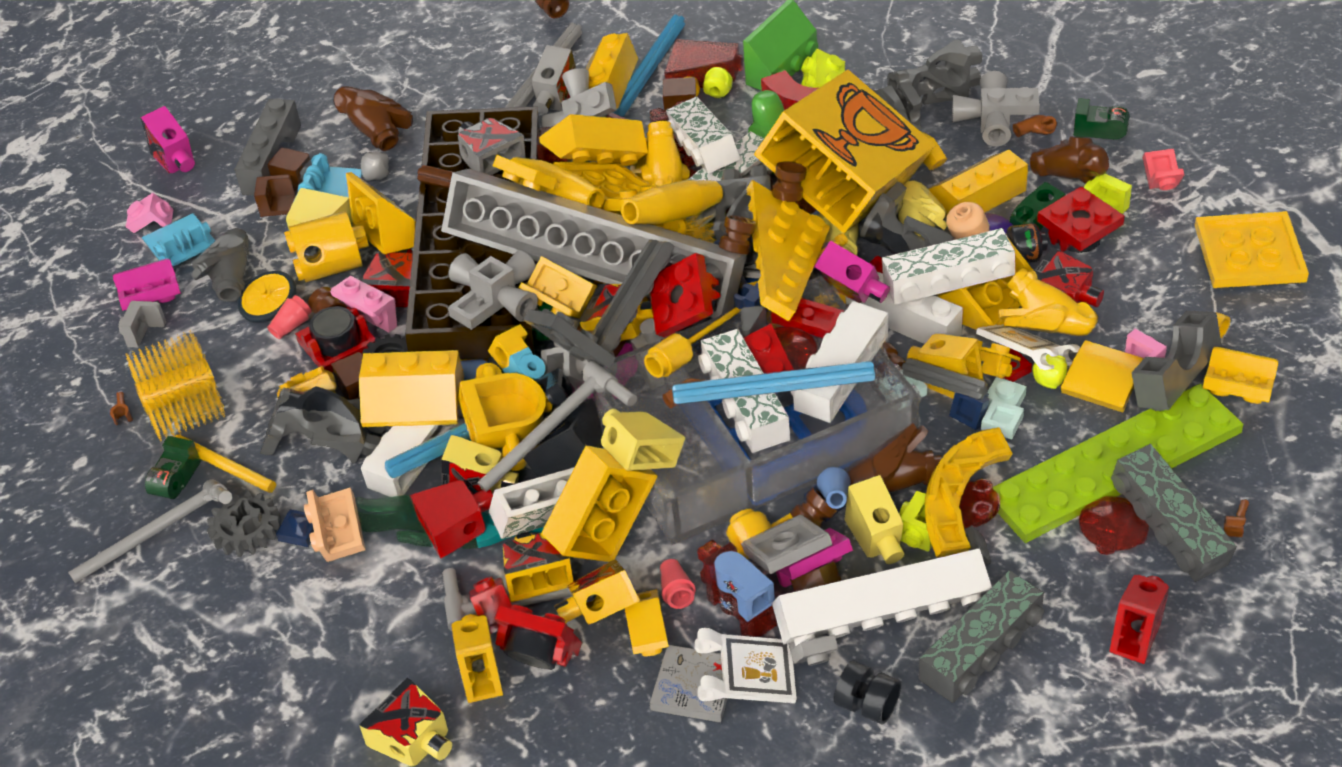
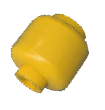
M750 508L742 510L730 518L726 534L735 552L740 553L746 559H751L744 553L741 543L772 528L764 513Z

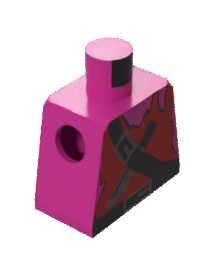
M166 106L140 117L151 155L168 173H175L179 170L182 172L190 171L194 167L195 161L188 136ZM163 132H164L165 135L168 137V139H165V138L162 136V135H163Z
M832 241L828 243L814 266L824 286L858 303L866 302L869 297L882 303L890 291V286L879 281L877 271L872 264Z

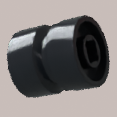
M852 660L846 665L838 680L834 693V703L852 712L861 709L863 717L883 725L890 718L898 702L901 692V681L882 672L875 676L871 667Z

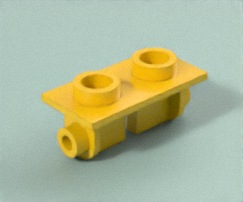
M978 340L980 359L983 361V374L1001 379L1005 376L1009 377L1012 373L1011 359L1020 361L1021 358L1009 354V347L992 343L990 348L982 347L983 342Z

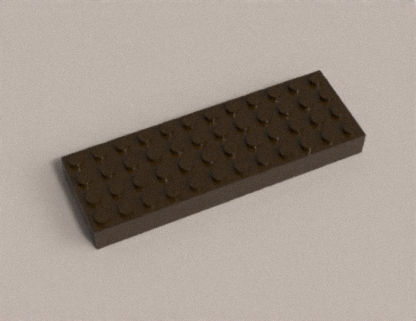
M538 107L427 111L421 167L426 165L452 172L471 169L460 155L458 131L464 122L468 121L475 125L488 118H493L522 133L524 136L525 157L539 160L540 127ZM503 170L491 175L497 178L513 182L507 178L502 177L504 172ZM420 182L405 330L408 352L458 350L460 360L489 359L491 354L488 350L495 337L521 324L528 333L524 342L532 351V354L535 355V329L525 321H518L505 307L472 330L449 316L448 307L471 291L470 286L453 282L449 278L450 266L457 256L466 253L478 264L492 256L506 264L514 254L442 232L449 189ZM521 283L516 284L515 287L518 288Z

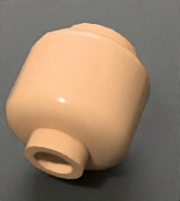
M964 202L954 206L946 217V225L951 236L954 237L953 240L989 231V222L982 207L973 202Z

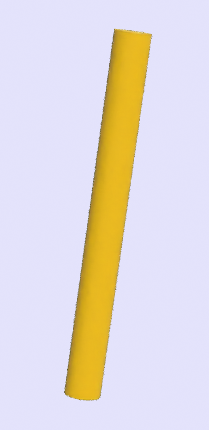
M177 434L175 436L177 438L190 440L180 434ZM194 442L201 460L268 493H272L275 490V481Z

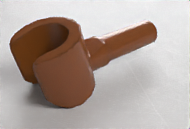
M117 392V404L111 408L110 415L115 425H118V419L126 415L128 422H132L133 417L128 406L125 405L124 393Z
M1246 499L1241 500L1236 516H1225L1224 532L1229 537H1243L1244 525L1246 523L1245 514L1249 506V501Z

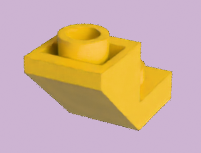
M655 589L636 593L640 601L625 608L633 654L641 653L642 656H653L663 651L662 648L669 647L658 590Z

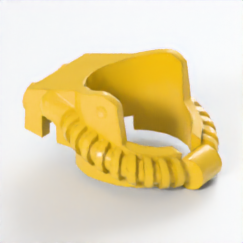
M323 366L305 372L304 375L299 373L291 377L290 381L288 380L279 386L277 398L284 387L295 391H306L317 386L335 393L334 390L337 386L334 382V375L332 372L324 370Z

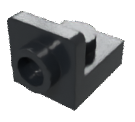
M560 367L535 380L544 393H546L552 408L559 407L576 391Z

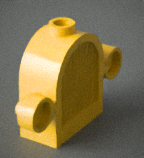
M493 363L481 364L476 370L475 379L460 381L458 402L471 441L493 449L503 448L502 459L543 421L545 412L552 411V404L536 381L518 373L502 374L501 369ZM522 458L511 470H521L526 466L527 462Z

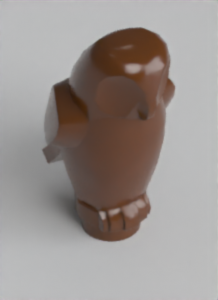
M343 86L337 89L334 94L333 103L338 112L346 114L352 124L369 137L371 144L381 151H388L396 146L399 140L397 128L410 129L414 122L413 115H411L412 112L393 101V99L376 91Z
M1070 136L1069 140H1062L1059 145L1033 152L1030 157V167L1032 172L1039 176L1053 175L1067 179L1077 178L1086 184L1089 180L1092 181L1095 177L1102 176L1107 172L1109 158L1105 149L1094 144L1091 138Z
M912 423L874 449L867 457L860 460L847 471L851 480L850 486L878 475L881 476L888 492L906 489L920 483L927 486L942 456L934 455L932 450H925L923 452L914 450L927 436L929 431L923 425L917 428Z

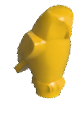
M656 121L648 124V132L646 133L648 153L646 154V163L641 166L643 180L650 185L658 186L688 180L690 171L681 161L671 123L669 121Z
M1024 267L1006 285L1012 290L1009 295L1013 299L1018 300L1022 309L999 310V318H1005L1004 326L1047 333L1086 336L1092 332L1098 322L1096 312L1087 303H1076L1063 291L1038 280L1035 271L1031 270L1029 272Z

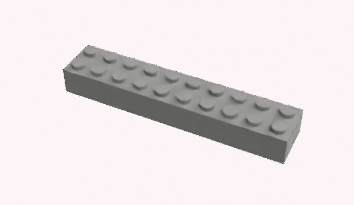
M471 169L452 173L441 230L442 232L511 254L522 250L533 261L538 262L542 256L575 274L606 284L623 283L649 240L667 241L675 247L670 254V261L665 268L694 253L705 257L707 272L711 273L719 283L714 288L720 293L721 297L716 299L713 314L710 315V317L716 319L734 309V295L738 293L747 255L729 252L720 248L717 244L655 225L628 224L622 215L547 192L537 191L527 186Z

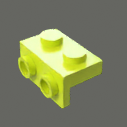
M816 49L812 56H808L802 64L803 80L801 85L820 88L845 71V61L836 55H830Z

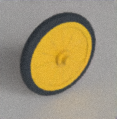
M269 271L256 276L245 285L244 290L241 291V296L238 298L240 314L246 320L256 323L273 320L286 299H291L296 295L294 279L282 271Z

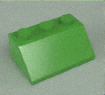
M787 0L743 40L746 85L762 91L761 78L785 70L792 77L796 72L800 71L804 60L808 56L811 57L815 50L818 49L817 30L794 0Z

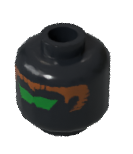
M1033 223L1014 225L1007 228L1006 236L1027 263L1037 262L1041 259L1042 252L1047 250L1048 247L1045 232L1041 233L1037 225Z

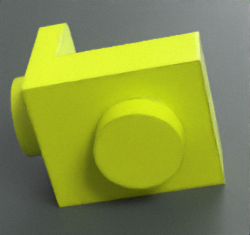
M1107 174L1095 177L1092 181L1089 180L1085 184L1084 188L1118 212L1123 214L1129 208L1132 185Z
M916 491L910 502L905 501L899 512L903 522L901 542L906 543L910 547L929 552L932 545L926 523H924L926 521V494Z

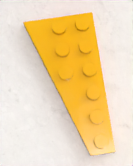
M751 180L746 190L747 195L751 196L748 204L749 211L753 212L752 220L756 222L752 239L754 251L758 252V258L755 261L756 268L760 270L761 274L758 280L760 304L789 321L797 309L830 226L819 216L810 215L800 209L795 202L776 199L773 197L771 190Z

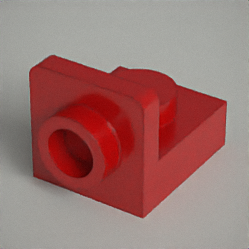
M490 576L476 582L473 585L475 589L469 591L477 615L487 617L490 634L498 631L500 626L495 620L498 607L502 606L511 609L512 603L505 590L502 578L494 580Z

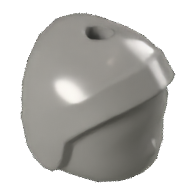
M368 152L362 156L361 173L366 181L382 180L390 173L388 171V155L382 152Z

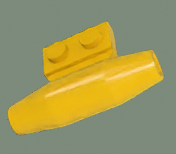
M496 155L493 167L503 170L502 177L514 183L599 209L604 204V192L577 173L542 160L514 157L509 160Z
M683 180L661 186L644 185L640 186L639 192H637V189L619 191V196L608 198V211H621L623 219L628 224H662L695 216L721 202L723 190L721 185L714 180Z

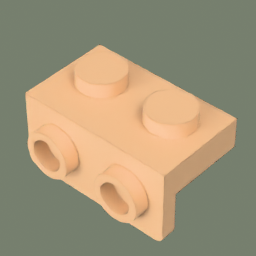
M351 488L318 497L314 490L306 492L308 504H304V510L308 522L313 524L314 532L310 533L309 536L315 552L320 551L325 560L329 562L366 550L355 497Z

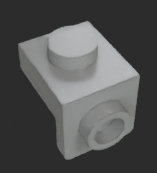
M149 301L130 302L124 316L119 321V332L123 335L127 347L139 348L148 327L165 326L166 319L160 303Z
M835 634L825 637L823 635L816 636V639L800 642L797 646H795L794 642L788 643L793 663L798 664L807 661L808 666L829 661L828 655L838 649Z

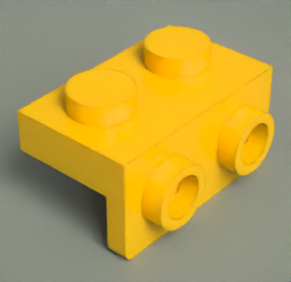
M541 256L528 283L521 282L518 288L535 293L538 298L537 305L542 306L543 302L553 306L551 312L554 314L561 312L568 317L572 316L580 319L597 285Z
M1213 347L1203 389L1210 390L1212 394L1217 396H1229L1230 394L1243 397V400L1250 403H1269L1279 361L1274 358Z

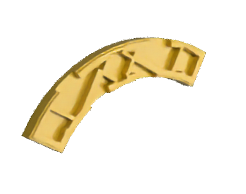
M999 427L973 433L957 445L952 446L942 457L931 475L925 496V519L929 539L937 558L966 552L971 548L963 526L961 509L959 508L960 499L967 482L975 473L989 465L1008 461L1013 455Z

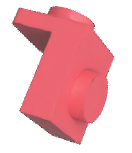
M1174 149L1144 153L1142 158L1149 189L1170 190L1179 185L1184 176V170L1178 169Z

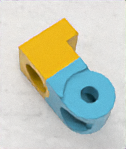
M521 324L496 336L488 352L504 373L522 374L534 381L544 375L546 370L545 364L542 359L532 354V351L524 342L528 333Z

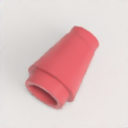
M296 295L291 299L287 298L267 328L274 337L281 339L308 321V316L312 313V310L303 299Z
M665 560L660 565L662 599L674 609L685 608L694 600L695 585L677 560Z

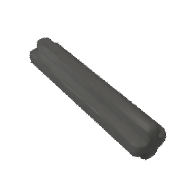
M908 358L902 365L904 376L978 400L983 399L988 393L987 383L974 377L913 358Z

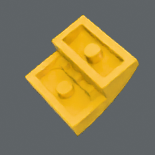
M1085 340L1067 372L1061 386V392L1123 413L1134 389L1132 372L1144 358Z

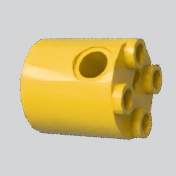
M346 211L289 226V231L284 232L290 253L296 251L298 257L292 260L298 280H305V283L362 267L359 249L369 247L363 225L352 227ZM309 246H317L319 248L318 252L313 256L304 254Z

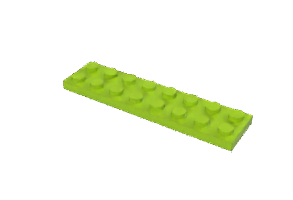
M1200 383L1184 391L1169 410L1155 411L1150 408L986 490L985 500L1020 539L1027 543L1121 495L1115 489L1111 480L1118 459L1151 444L1167 464L1174 468L1242 433L1244 424L1207 389H1203V385Z

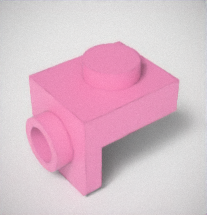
M151 193L141 201H135L130 205L127 210L126 228L136 233L152 221L165 227L172 222L173 208L168 202Z
M1134 329L1127 335L1125 353L1141 358H1165L1167 346L1156 341L1151 336L1137 329Z

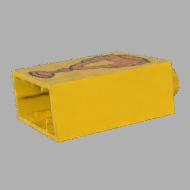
M847 69L784 110L754 155L774 173L777 163L783 161L796 162L805 166L807 169L805 180L801 182L803 187L802 198L845 234L869 215L882 193L886 194L897 181L903 185L908 182L936 144Z

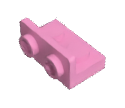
M352 276L331 288V295L343 301L350 309L356 308L359 315H363L364 319L372 325L387 332H391L397 327L395 298Z

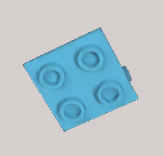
M319 153L313 156L311 160L312 165L307 168L303 176L304 181L298 186V192L300 188L349 198L346 173L352 172L361 178V169L329 167L327 156Z
M193 213L142 237L159 261L169 258L172 266H176L204 252L215 241L210 235L211 229L208 223H201Z

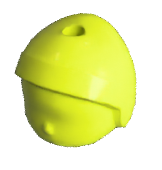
M711 68L705 75L703 83L704 92L714 98L724 97L732 88V76L724 68Z
M1047 354L1046 361L1048 364L1054 365V369L1043 370L1034 362L1033 376L1039 385L1049 389H1056L1063 383L1066 377V358L1060 355L1050 356Z

